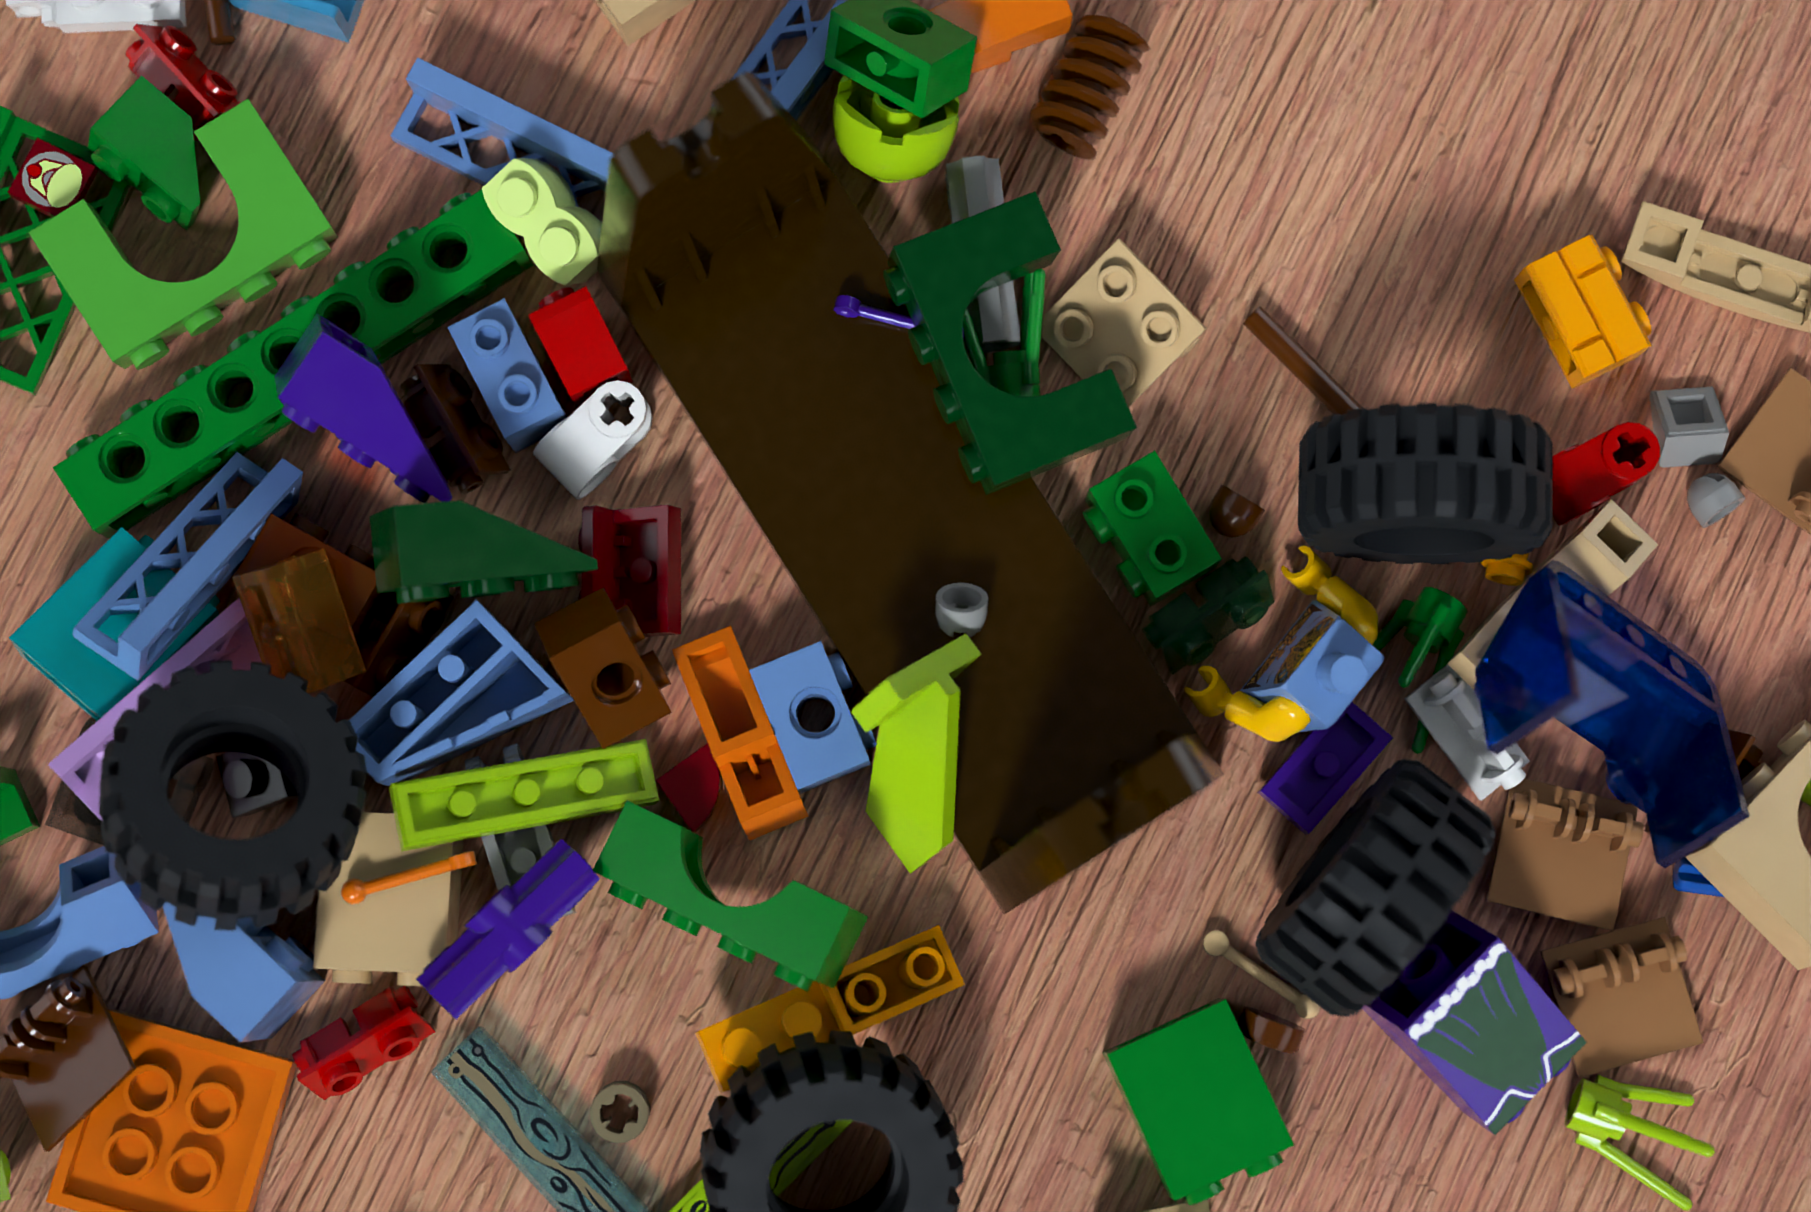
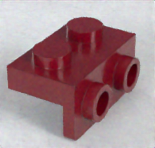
M597 505L584 506L582 509V527L578 535L579 550L581 553L597 559L598 570L582 573V590L578 600L604 587L616 609L625 604L629 605L645 637L680 635L681 508L672 505H658L612 510Z

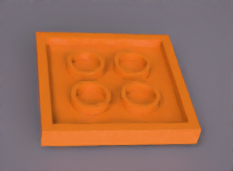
M108 1009L136 1069L65 1137L45 1202L79 1212H253L297 1065L294 1060L115 1009Z

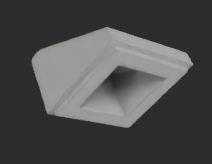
M1714 387L1651 391L1649 398L1653 433L1656 435L1660 445V459L1658 460L1660 467L1718 463L1722 459L1729 430Z

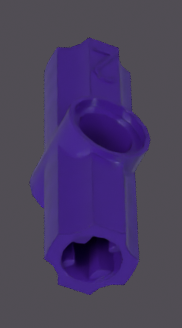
M560 839L511 887L508 884L505 885L465 923L464 927L466 930L431 961L416 980L456 1020L506 971L509 973L513 972L526 961L552 934L553 931L550 928L592 890L600 878L563 839Z

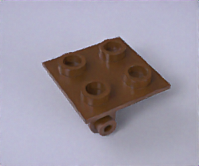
M84 965L71 977H66L63 981L54 980L46 988V994L34 1005L27 1006L21 1012L20 1018H15L8 1025L7 1031L9 1035H3L0 1038V1079H12L45 1152H50L136 1069L88 967Z

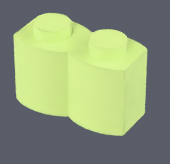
M513 158L482 187L484 199L492 214L508 230L524 237L530 257L537 267L550 279L562 285H572L586 282L598 271L602 222L592 213L576 206L574 195L568 183L552 166L536 158Z

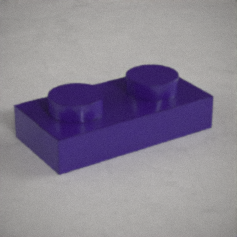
M1351 702L1336 722L1328 729L1311 731L1257 793L1305 835L1310 834L1393 737L1357 705Z

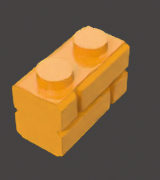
M1593 235L1581 238L1558 251H1554L1530 263L1514 279L1572 389L1634 360L1652 346L1647 337L1652 331L1651 324L1645 310L1636 301L1628 302L1618 283L1622 278V271L1615 254L1607 246L1599 248Z

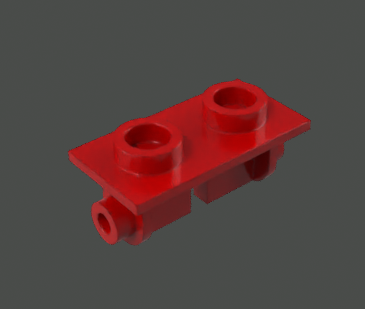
M136 24L133 27L142 39L131 44L125 53L126 57L130 60L129 69L138 78L142 75L167 97L175 87L180 91L173 102L192 117L195 141H199L194 133L195 130L240 104L235 98L237 91L232 83L220 73L206 67L195 55L197 47L194 42L181 30L170 25L162 27Z
M403 985L397 990L389 986L381 993L352 1010L360 1026V1031L352 1035L346 1021L340 1017L300 1041L301 1049L292 1053L294 1062L301 1071V1073L296 1075L297 1080L323 1100L331 1096L345 1094L356 1088L363 1080V1076L384 1063L396 1061L410 1055L416 1050L420 1041L436 1031L428 1021L414 1010L418 1007V1003L408 986Z

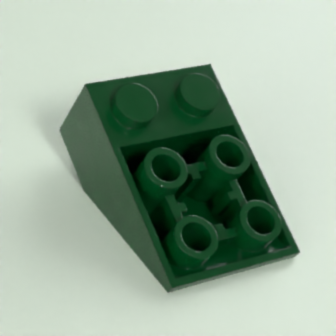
M463 501L395 505L370 516L377 593L396 592L397 604L434 601L437 598L450 597L449 587L460 586L461 598L493 596L504 592L515 591V581H523L524 593L563 589V587L578 586V574L598 570L597 559Z

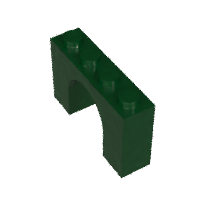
M1036 191L893 246L887 261L890 268L883 270L884 280L896 306L906 305L915 326L908 329L914 353L921 365L931 364L940 385L933 388L939 412L946 424L956 423L965 444L958 448L964 471L972 484L978 481L981 482L986 495L1124 440L1137 428L1112 368L1045 395L1018 396L1001 391L989 384L975 370L967 356L963 341V321L967 307L978 296L994 287L1030 274L1038 268L1042 269L1050 266L1061 250Z

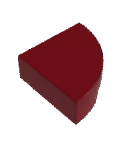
M708 743L656 779V782L693 833L697 832L712 815L720 792V770Z

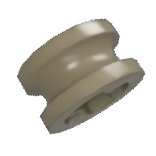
M614 1081L604 1086L594 1098L590 1108V1121L595 1132L603 1139L613 1143H626L637 1138L645 1129L650 1116V1102L645 1092L638 1085L628 1081ZM617 1094H623L632 1099L628 1107L637 1105L639 1117L638 1119H628L624 1128L618 1130L609 1125L612 1120L611 1116L604 1119L602 1106L613 1104Z

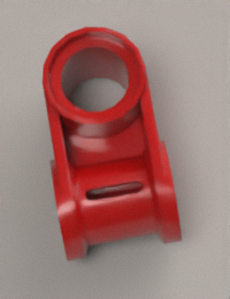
M1626 422L1607 430L1581 445H1573L1553 455L1552 516L1559 527L1610 500L1609 497L1632 486L1655 468L1660 459V445L1656 435L1650 428L1640 423ZM1631 448L1636 458L1631 462L1625 461L1618 464L1613 457V453L1618 449L1622 451Z

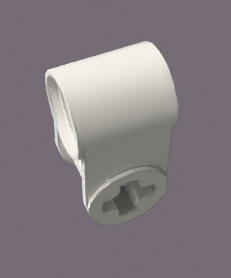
M619 380L607 382L597 388L569 417L552 428L535 447L533 455L577 500H580L599 486L613 471L617 463L645 438L651 429L653 420L651 407L640 391L632 384ZM615 402L624 407L630 405L629 411L634 418L626 426L618 420L612 422L613 415L609 408Z

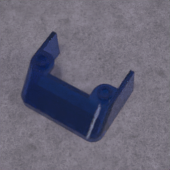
M1553 560L1532 574L1527 579L1475 669L1476 683L1474 689L1480 701L1487 749L1498 755L1553 717L1604 752L1608 769L1605 773V779L1609 789L1622 803H1631L1646 813L1656 863L1664 868H1667L1749 818L1750 814L1720 696L1706 670L1687 653L1563 563Z

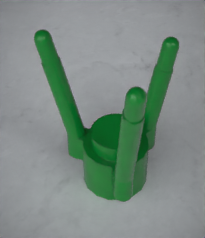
M1041 268L1024 276L1020 350L993 353L994 365L987 366L968 309H966L964 315V342L973 367L989 384L1013 395H1040L1039 354L1046 273Z
M1423 587L1415 602L1403 599L1392 619L1377 633V639L1373 646L1380 652L1404 626L1407 627L1404 637L1415 647L1398 679V684L1402 688L1409 687L1428 652L1436 654L1440 649L1433 675L1446 666L1453 658L1456 649L1465 635L1459 627L1468 610L1460 601L1446 592L1432 587ZM1420 720L1418 721L1411 747L1412 751L1416 754L1423 752L1429 735L1428 730Z

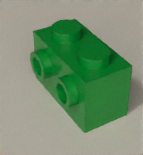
M1155 450L1089 489L1085 498L1089 508L1083 511V516L1090 530L1101 544L1110 540L1123 561L1116 565L1122 582L1134 598L1143 594L1150 607L1215 569L1222 560Z

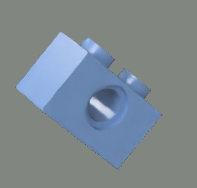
M505 298L447 327L504 439L515 453L542 440L552 428L567 418L559 399Z
M819 641L749 670L800 794L871 765L866 750L876 747L877 743L872 731L865 732L854 715H851L842 691L852 688L853 685L839 651L827 656L822 642ZM822 699L830 703L835 710L832 724L826 730L817 733L803 729L798 722V714L801 707L810 700Z

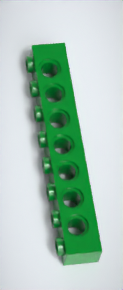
M482 189L473 195L467 192L452 198L440 209V216L421 229L410 227L398 233L388 242L386 246L387 251L366 264L365 261H359L347 266L335 276L333 280L335 285L315 298L308 295L293 301L281 312L280 317L282 319L264 331L253 330L239 336L228 346V354L210 366L198 365L185 371L174 381L173 386L175 388L156 401L149 399L131 406L120 416L121 423L102 436L94 434L74 443L66 451L67 458L54 466L53 469L93 531L110 539L121 527L126 531L218 472L236 452L244 455L293 423L294 421L281 412L284 404L280 402L277 396L274 376L281 367V360L285 353L295 347L317 313L333 324L344 314H360V325L352 336L372 348L382 365L532 267L533 264L515 234L504 227L490 211L484 199ZM452 245L467 247V255L458 266L453 268L438 266L439 256L447 247ZM399 279L414 281L413 291L406 300L399 303L386 301V292L393 282ZM240 382H252L253 393L250 400L243 406L229 407L228 395L231 389ZM189 416H198L199 428L196 435L187 442L176 443L175 429L179 422ZM143 450L145 463L142 470L133 477L123 478L121 468L124 459L134 451Z

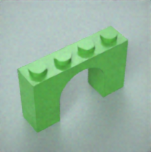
M246 99L194 131L230 187L236 200L239 216L238 231L230 252L209 273L185 282H164L139 273L131 264L97 210L84 199L28 232L112 362L123 369L134 365L137 370L154 364L170 351L166 345L168 342L186 331L191 336H196L209 330L224 318L220 310L241 297L245 303H249L264 296L278 284L274 278L275 276L295 264L299 270H302L319 262L331 252L328 244L338 238L249 99Z

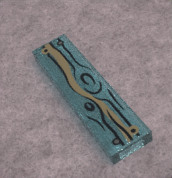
M478 1026L430 1071L557 1212H652L482 1026Z

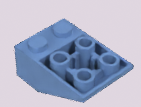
M167 902L163 905L192 997L239 1042L272 1039L325 982L313 970L314 954L292 936H289L284 941L267 925L256 928L252 917L237 919L235 931L215 930L216 918L198 916L195 926L175 920V906Z

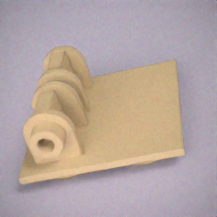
M1118 238L1043 316L1041 337L1082 380L1112 368L1129 408L1179 356H1185L1200 341L1198 337L1207 328L1130 248Z

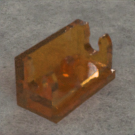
M324 548L297 557L292 556L232 577L261 662L271 665L270 675L285 679L288 672H293L308 680L306 692L310 694L366 672Z

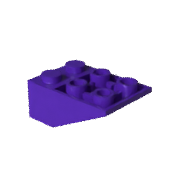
M317 313L274 376L277 396L280 402L284 404L281 412L301 427L313 433L316 432L320 425L328 429L341 441L338 448L358 463L372 468L374 463L378 461L388 467L397 476L393 482L415 499L427 503L430 497L433 496L441 502L451 501L453 496L439 466L372 348Z

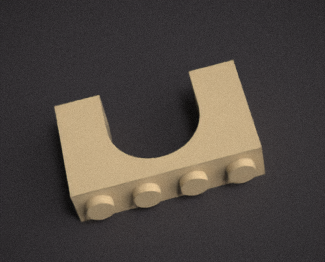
M1803 720L1794 726L1778 742L1777 747L1783 754L1770 767L1766 763L1760 764L1737 785L1736 790L1742 797L1729 810L1721 806L1704 820L1703 824L1694 832L1701 840L1685 856L1797 970L1811 967V857L1803 844L1798 825L1800 799L1806 785L1811 780V724L1807 720Z

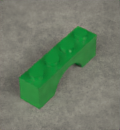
M628 800L626 801L593 868L595 873L613 881L607 893L640 909H643L647 899H650L667 908L662 917L663 921L694 936L698 935L703 925L722 935L717 945L718 948L751 964L757 953H760L778 962L773 975L803 990L809 991L813 981L835 988L868 916L795 880H792L778 894L762 903L744 907L727 906L716 897L705 878L702 867L703 837Z

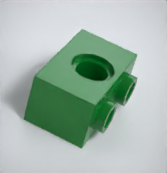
M847 0L831 9L824 64L922 119L968 91L977 36L910 0Z

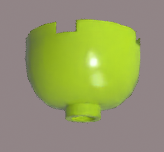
M843 76L839 82L838 93L833 105L835 140L841 153L851 165L878 181L896 183L922 177L938 167L946 158L952 146L959 123V98L956 97L921 119L852 79Z

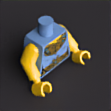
M1299 546L1298 548L1309 559L1306 567L1298 573H1292L1282 565L1281 572L1303 594H1317V600H1313L1240 691L1232 694L1221 675L1212 666H1202L1198 669V672L1209 686L1202 691H1193L1189 687H1185L1184 690L1199 712L1204 716L1213 717L1225 712L1224 715L1227 720L1266 740L1274 742L1283 741L1298 732L1328 729L1336 722L1383 663L1385 656L1373 646L1378 632L1376 609L1338 576L1331 577L1330 567L1307 546Z

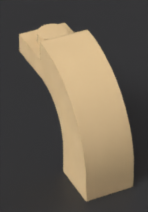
M1611 499L1555 549L1524 579L1523 584L1518 585L1466 639L1465 645L1447 664L1493 709H1496L1511 696L1547 653L1581 619L1633 575L1658 544Z

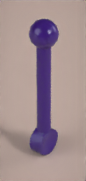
M839 295L836 298L834 311L841 316L848 318L861 316L906 329L915 327L910 316L862 304L857 298L848 295Z

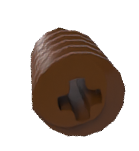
M1085 15L1078 19L1074 30L1077 37L1067 40L1063 51L1065 58L1057 61L1053 67L1052 75L1055 80H1050L1044 84L1041 91L1043 101L1033 105L1030 118L1041 137L1054 147L1082 159L1094 160L1097 151L1085 138L1086 136L1098 139L1106 138L1108 129L1096 117L1098 114L1107 117H1117L1120 108L1107 96L1109 93L1119 96L1128 95L1131 86L1119 76V73L1139 74L1142 65L1130 52L1131 50L1146 52L1150 48L1137 32L1125 24L1110 17Z

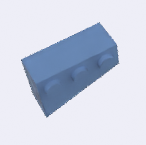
M475 600L349 721L358 736L355 752L365 756L367 772L377 783L390 787L391 783L410 780L571 703L574 699L484 605Z

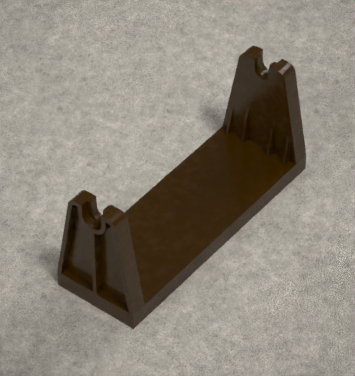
M746 72L710 91L712 99L710 111L702 120L686 132L672 139L658 142L649 128L614 152L609 161L597 270L613 299L836 651H839L843 662L866 697L888 677L966 634L954 632V637H951L940 629L935 615L936 594L939 589L953 583H969L982 588L986 592L988 607L985 623L981 631L970 637L981 655L953 679L960 689L954 837L1002 913L1006 914L1206 788L1224 775V773L1032 477L989 495L985 494L980 481L974 484L970 482L958 453V448L965 444L956 423L946 424L939 412L933 388L940 385L931 364L921 365L909 339L908 329L861 316L848 318L834 311L836 298L839 295H848L857 298L862 304L910 316L905 304L895 305L887 289L883 270L890 268L887 263L888 255L812 138L753 72Z

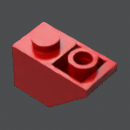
M587 286L575 292L572 287L554 291L538 303L540 309L528 314L577 409L597 388L607 382L617 380L630 384L634 382Z

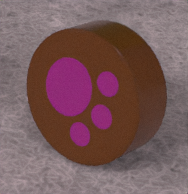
M1246 1006L1243 1007L1238 1021L1239 1028L1245 1038L1289 1054L1298 1052L1305 1033L1303 1027L1293 1022Z

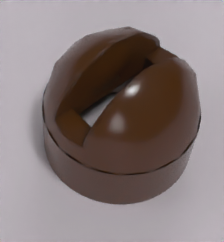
M1222 484L1209 506L1212 526L1219 534L1231 538L1243 536L1249 531L1251 532L1265 511Z

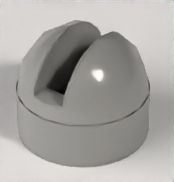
M1709 473L1695 479L1687 490L1688 506L1702 528L1718 522L1745 500V496L1735 483L1725 475L1718 473Z
M953 583L938 590L936 594L935 615L941 630L951 637H954V632L966 633L969 638L981 631L987 617L988 596L982 588L969 583Z

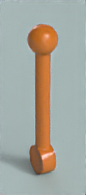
M474 851L458 854L447 859L365 882L356 878L349 879L342 886L341 896L349 904H359L368 894L477 864Z

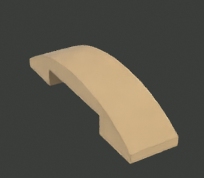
M1645 201L1642 202L1621 260L1622 263L1657 282L1694 298L1758 320L1811 333L1810 264L1702 230L1703 220Z

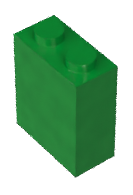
M1215 999L1102 1052L1168 1196L1174 1201L1185 1197L1189 1205H1194L1207 1200L1224 1190L1221 1179L1243 1169L1248 1177L1271 1170L1284 1162L1280 1152L1294 1146L1226 999Z

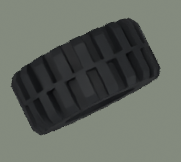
M1417 403V405L1400 406L1399 404L1380 405L1379 408L1374 409L1357 408L1347 410L1346 414H1332L1324 417L1321 422L1315 421L1299 442L1298 530L1307 544L1314 546L1318 551L1324 553L1333 552L1335 556L1344 558H1362V561L1371 562L1390 561L1395 562V564L1483 562L1486 559L1511 558L1513 554L1523 555L1532 552L1534 548L1542 546L1551 533L1553 443L1543 426L1538 422H1532L1527 416L1521 414L1510 415L1506 410L1496 408L1479 409L1475 408L1474 405L1455 404L1454 406L1437 405V403Z
M231 660L211 661L210 671L199 675L196 674L194 667L189 666L171 673V686L165 690L160 684L154 683L139 694L137 711L133 709L124 710L114 725L113 741L106 743L101 761L99 800L101 835L106 852L115 854V870L124 883L132 885L138 881L141 884L140 899L155 910L161 909L165 902L176 907L175 920L195 926L198 916L216 918L215 930L235 931L237 919L252 917L256 928L276 923L278 909L286 906L290 913L295 915L311 905L314 890L327 891L339 877L342 862L349 860L356 841L366 798V792L363 790L367 776L365 756L355 752L358 736L351 722L344 719L337 723L335 722L338 705L325 692H319L315 697H312L306 692L308 680L293 672H288L286 678L281 679L270 675V664L251 661L250 670L232 669ZM241 752L264 759L278 768L293 785L298 796V805L295 814L287 822L267 834L249 839H223L207 835L186 823L169 803L167 789L173 776L190 762L213 753Z
M1398 760L1390 769L1388 768L1382 773L1373 785H1370L1353 807H1350L1335 828L1320 843L1310 859L1306 861L1290 886L1286 888L1278 900L1279 902L1265 920V925L1257 935L1255 944L1261 960L1330 1015L1349 1017L1350 1015L1357 1014L1364 1005H1369L1386 986L1388 987L1400 975L1401 970L1409 961L1416 957L1426 941L1446 920L1448 913L1456 902L1460 901L1468 889L1470 881L1481 869L1485 862L1484 857L1491 850L1494 843L1493 838L1496 834L1490 816L1420 761Z
M831 1030L829 1042L816 1043L813 1033L808 1032L793 1036L795 1047L781 1053L778 1052L775 1044H772L757 1053L760 1065L752 1072L745 1066H740L727 1080L731 1091L730 1097L716 1096L708 1112L711 1129L702 1132L700 1154L703 1162L701 1174L710 1212H958L961 1200L955 1187H959L964 1182L963 1161L957 1151L960 1143L945 1108L930 1080H924L918 1066L904 1053L893 1057L887 1043L871 1036L864 1040L863 1046H859L856 1044L852 1033L848 1031ZM850 1120L873 1126L887 1136L891 1151L882 1176L872 1189L851 1204L832 1210H806L783 1201L771 1190L769 1175L777 1156L788 1142L812 1126L827 1121Z

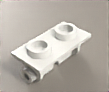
M1448 664L1404 698L1479 800L1482 801L1500 785L1505 790H1508L1519 784L1526 777L1522 768L1530 760L1487 702Z

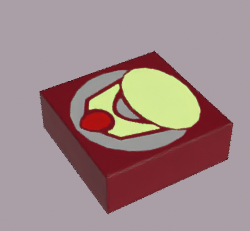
M37 137L11 184L8 194L12 198L53 218L84 199L98 170L95 166Z

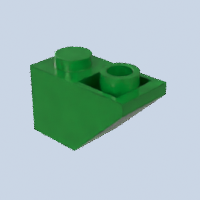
M141 75L91 127L87 149L92 152L91 159L104 174L117 182L124 178L142 193V202L157 218L166 223H171L174 220L187 231L194 224L200 206L192 117Z

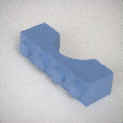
M105 845L59 864L60 885L51 905L32 921L16 928L0 931V1000L11 998L22 990L60 974L73 972L86 963L119 949L132 947L143 939L159 933L157 910L140 899L141 884L138 881L132 885L124 883L115 870V854L106 852Z

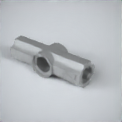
M972 156L946 164L945 182L952 223L1004 203L999 158ZM1013 280L984 292L967 307L983 353L1001 352L1020 345V325Z

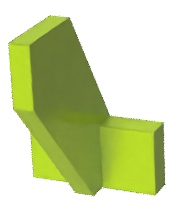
M967 634L962 635L888 677L851 710V713L865 732L879 725L865 812L910 874L922 867L954 841L960 689L953 679L981 655Z

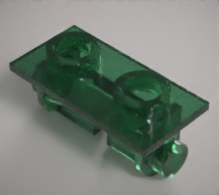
M1246 556L1238 562L1231 558L1195 584L1197 591L1207 601L1200 608L1184 592L1149 616L1151 623L1144 627L1142 631L1156 650L1161 647L1167 667L1172 675L1186 665L1193 666L1204 661L1214 651L1218 642L1238 628L1246 629L1253 626L1266 614L1268 607L1275 602L1268 574L1265 570L1259 573Z

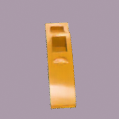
M937 925L846 965L835 988L813 981L809 991L797 987L695 1032V1035L721 1094L730 1090L727 1080L740 1066H745L752 1072L760 1065L757 1053L772 1044H775L778 1052L781 1053L795 1047L793 1036L812 1032L816 1043L829 1042L831 1030L848 1031L854 1035L964 986L965 983L942 930Z

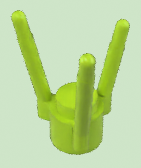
M1597 1075L1594 1082L1582 1078L1572 1094L1564 1122L1566 1128L1577 1132L1574 1143L1595 1150L1663 1198L1668 1199L1682 1210H1690L1692 1208V1201L1606 1141V1139L1610 1137L1620 1140L1627 1128L1675 1147L1689 1150L1705 1157H1711L1715 1153V1149L1711 1144L1632 1115V1104L1621 1100V1098L1690 1107L1694 1104V1097L1691 1094L1666 1089L1619 1083L1601 1075Z

